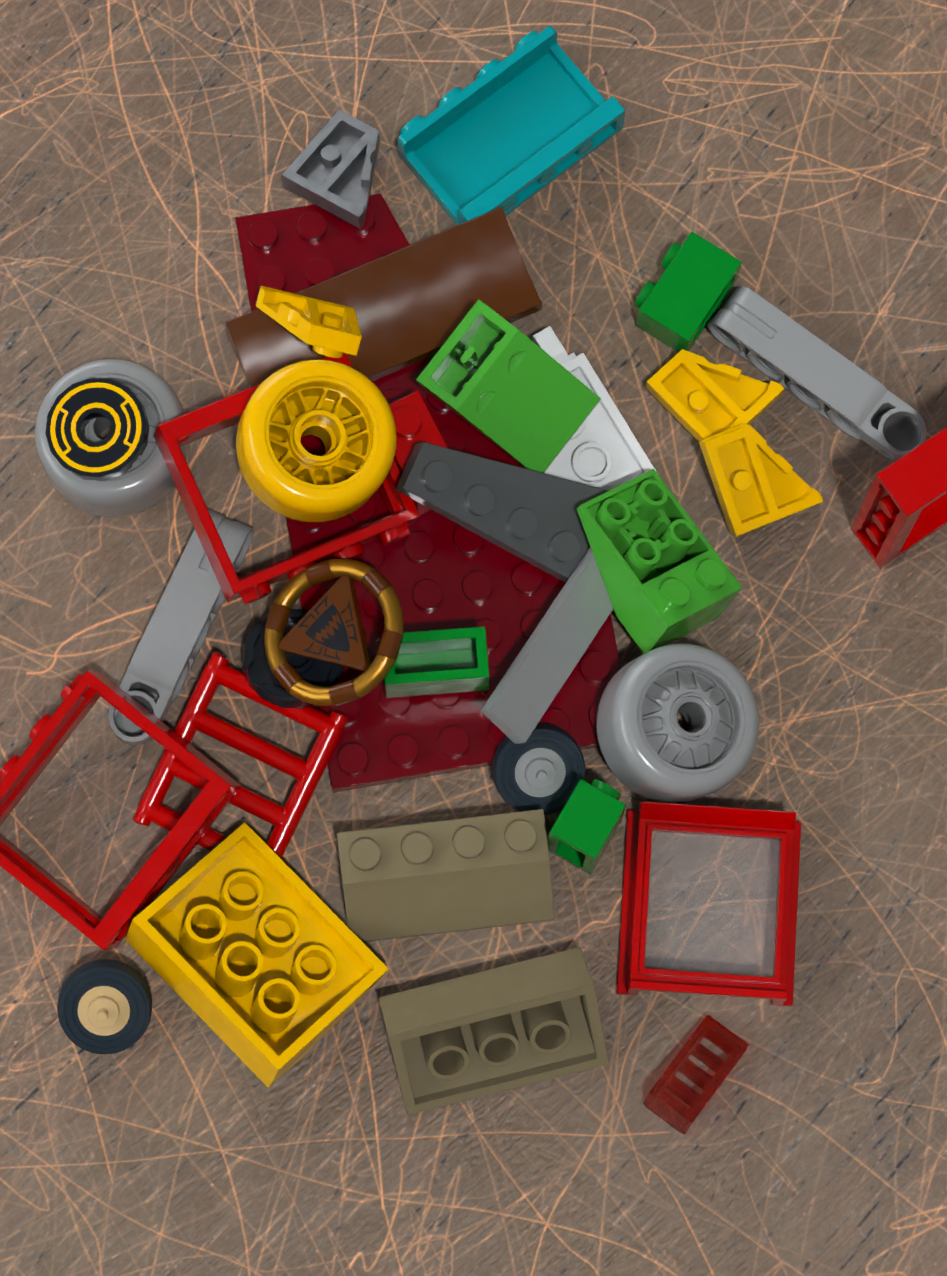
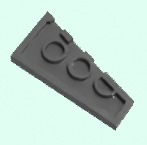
M425 442L415 444L395 489L564 583L568 581L589 546V541L577 508L579 505L609 491Z

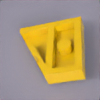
M260 286L256 307L303 342L313 345L312 349L315 352L333 358H341L343 353L357 356L362 335L355 308Z
M683 349L646 382L645 387L698 441L743 423L750 425L783 395L785 389L780 383L771 380L770 384L742 375V370L726 364H712L705 357Z
M743 423L699 441L730 535L737 537L823 502L821 494L815 488H811L792 470L793 467L780 454L775 453L767 445V441L749 424Z

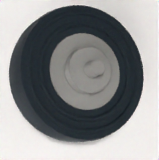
M539 722L525 743L515 744L507 736L504 737L495 752L492 773L499 794L512 808L519 812L543 809L544 815H550L565 807L580 779L584 780L585 761L580 747L569 733L555 725Z

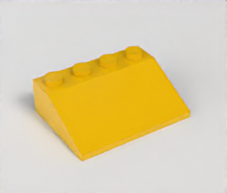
M245 822L132 919L125 939L268 1088L304 1057L389 970Z

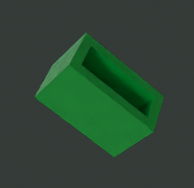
M691 231L682 245L675 241L666 253L660 265L665 271L658 282L654 284L648 281L634 303V306L639 309L636 327L678 353L682 349L690 351L738 279L742 262Z
M485 627L403 633L404 637L397 660L385 677L386 698L489 690Z
M580 779L549 832V852L591 875L621 824L626 804L619 801L621 794L602 781L594 779L592 784H589Z

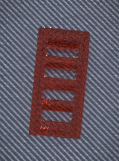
M707 1014L650 1090L643 1103L644 1106L677 1131L686 1134L750 1045ZM706 1038L729 1056L723 1061L701 1045V1041ZM693 1055L715 1071L716 1074L711 1077L688 1059ZM680 1072L703 1089L702 1093L699 1095L677 1079V1074ZM666 1089L670 1091L672 1094H674L676 1097H678L685 1104L690 1106V1109L683 1103H681L679 1100L674 1098L672 1095H670L668 1092H666Z

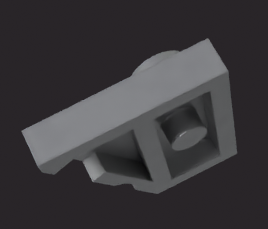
M338 110L282 174L283 187L361 229L365 224L379 151V130Z

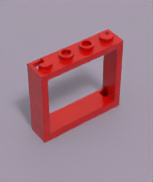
M343 353L341 358L327 356L320 359L339 362L353 368L346 353ZM260 384L159 424L153 436L228 603L242 597L244 604L257 601L272 593L269 585L285 578L290 580L307 566L333 558L356 559L365 553L362 546L380 539L383 546L403 539L411 534L408 527L420 516L413 499L395 490L402 475L394 459L387 477L378 488L390 513L389 516L238 578L180 447L238 424L247 403Z
M947 427L877 473L851 530L880 569L947 524Z
M87 670L84 675L79 673L71 685L64 687L60 694L64 701L52 716L50 714L44 715L36 723L29 734L32 743L22 756L14 755L0 770V826L100 696L207 782L206 786L104 917L100 916L0 834V866L105 951L116 949L129 931L132 919L154 901L242 786L102 673Z

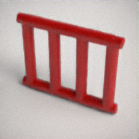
M213 652L174 732L191 744L196 732L199 731L297 779L284 807L244 787H241L229 802L275 825L266 844L282 859L337 746L348 716L342 712L336 713L334 711H331L330 715L312 706L302 709L282 708L263 700L249 686L244 673L228 666L229 660L225 659L222 654ZM219 684L320 733L307 760H303L207 713L206 711ZM165 749L138 804L133 821L148 827L152 822L171 831L182 817V814L162 805V802L174 777L201 790L206 786L207 782ZM209 828L197 845L212 851L227 836Z

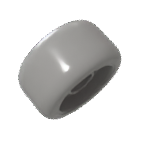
M122 359L91 361L64 374L45 395L35 423L37 454L52 486L73 506L87 513L103 517L135 515L154 507L176 487L153 436L159 424L184 415V410L170 385L148 367ZM89 378L112 379L128 387L144 406L150 425L148 444L142 456L139 455L138 459L132 464L133 467L123 475L105 481L84 480L66 470L51 453L45 434L47 415L57 396L72 384ZM104 417L92 419L85 427L86 439L90 442L103 441L98 436L104 430L111 427L110 421ZM190 443L180 447L186 462L188 461Z
M671 644L655 648L633 659L612 677L599 702L596 719L597 737L601 752L609 768L630 790L651 800L680 803L714 793L727 786L740 775L749 763L757 744L759 714L750 685L732 662L721 654L703 646ZM678 711L685 717L688 731L680 727L677 721Z

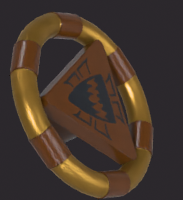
M327 559L307 566L291 578L272 603L265 624V653L275 679L290 695L303 702L319 706H339L361 699V697L372 691L381 683L393 667L404 637L403 612L394 587L377 569L363 562L350 559ZM340 577L283 638L291 608L297 599L310 587ZM354 580L361 582L380 602L384 614L385 629L376 654L377 656L372 664L368 654L367 634L362 624ZM285 652L364 672L355 679L330 687L316 686L306 682L288 663Z

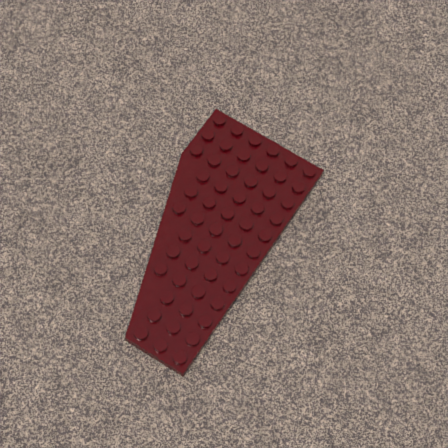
M381 194L370 195L365 224L361 229L315 204L235 217L251 312L259 309L256 307V301L260 286L295 294L410 245ZM434 356L372 381L382 392L388 404L415 391H419L448 449L525 468L420 387L416 379ZM314 435L301 437V444L306 451L316 456L325 454V445L319 437ZM379 489L360 508L334 520L303 522L286 517L292 555L294 556L389 516L390 513ZM433 510L420 515L408 527L411 534L386 546H383L380 539L362 546L365 553L353 560L363 562L377 569L394 587L403 612V633L485 627L489 690L386 698L384 678L381 683L361 697V699L339 706L318 705L319 710L330 715L331 711H334L336 713L342 712L348 716L343 733L328 762L333 793L492 766L495 752L506 735L481 710L566 582L564 583ZM340 577L307 589L300 596L301 608L309 611ZM354 580L362 624L367 634L368 654L372 664L377 656L376 654L385 629L384 614L380 602L361 582ZM609 614L539 721L565 730L574 738L581 750L600 747L596 728L599 702L607 684L621 669L611 614ZM344 667L338 684L355 679L364 671Z

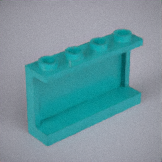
M551 25L540 33L532 31L525 35L517 43L512 54L502 61L494 59L487 63L479 71L474 82L464 89L461 87L452 89L440 100L439 107L425 118L422 115L414 117L400 131L398 156L456 225L500 207L503 208L505 216H507L623 129L625 109L614 96L607 101L602 97L558 45V33Z

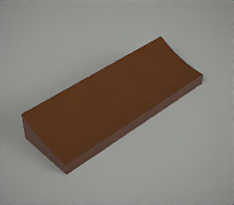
M502 207L295 293L355 308L362 338L357 356L347 354L353 369L359 371L371 381L436 355L478 299L509 323L542 310V302L526 269ZM260 309L225 322L229 340L250 387L262 383L270 375L290 364L306 360H320L327 357L315 352L312 349L313 345L303 342Z

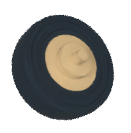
M112 959L94 960L77 968L64 982L57 1003L59 1022L66 1036L81 1049L95 1054L118 1053L134 1045L145 1033L152 1014L151 992L144 978L128 964Z

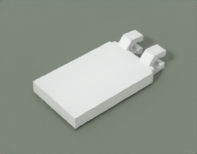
M550 326L533 335L532 338L535 344L601 398L600 402L544 474L610 491L652 469L655 470L584 353L576 356L573 352L568 355Z

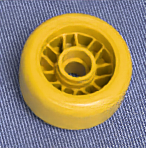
M330 360L300 361L285 366L270 375L251 396L241 415L237 429L236 452L238 464L251 491L273 511L285 517L303 522L330 521L348 515L360 508L381 486L391 469L395 456L397 441L396 425L386 398L378 387L365 375L350 366ZM305 435L319 437L325 445V454L316 456L306 451L301 444V437Z

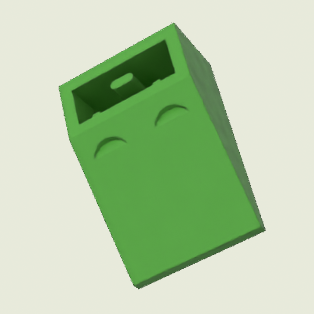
M479 299L416 379L423 390L526 469L545 473L601 400L598 395L519 329Z
M654 469L579 505L577 508L616 617L643 654L655 648L668 645L719 618L742 589V586Z

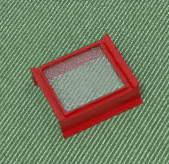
M641 801L638 811H627L617 978L618 995L637 996L639 991L643 990L771 999V1005L793 1006L801 822H795L797 812Z

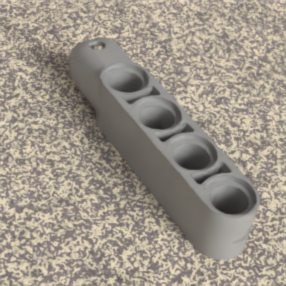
M738 286L725 302V306L709 322V331L725 347L772 381L780 383L786 391L841 431L855 439L863 440L883 456L897 461L925 442L927 429L924 419L918 411L751 289Z
M208 509L237 574L251 544L254 529L238 521H231L226 516ZM195 529L119 686L120 689L161 722L164 721L171 704L178 697L225 599V595ZM110 704L109 723L119 740L130 745H140L153 739Z

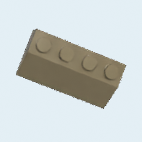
M543 809L337 833L347 925L363 943L554 920L550 858Z
M581 947L378 997L407 1115L609 1064L594 984Z

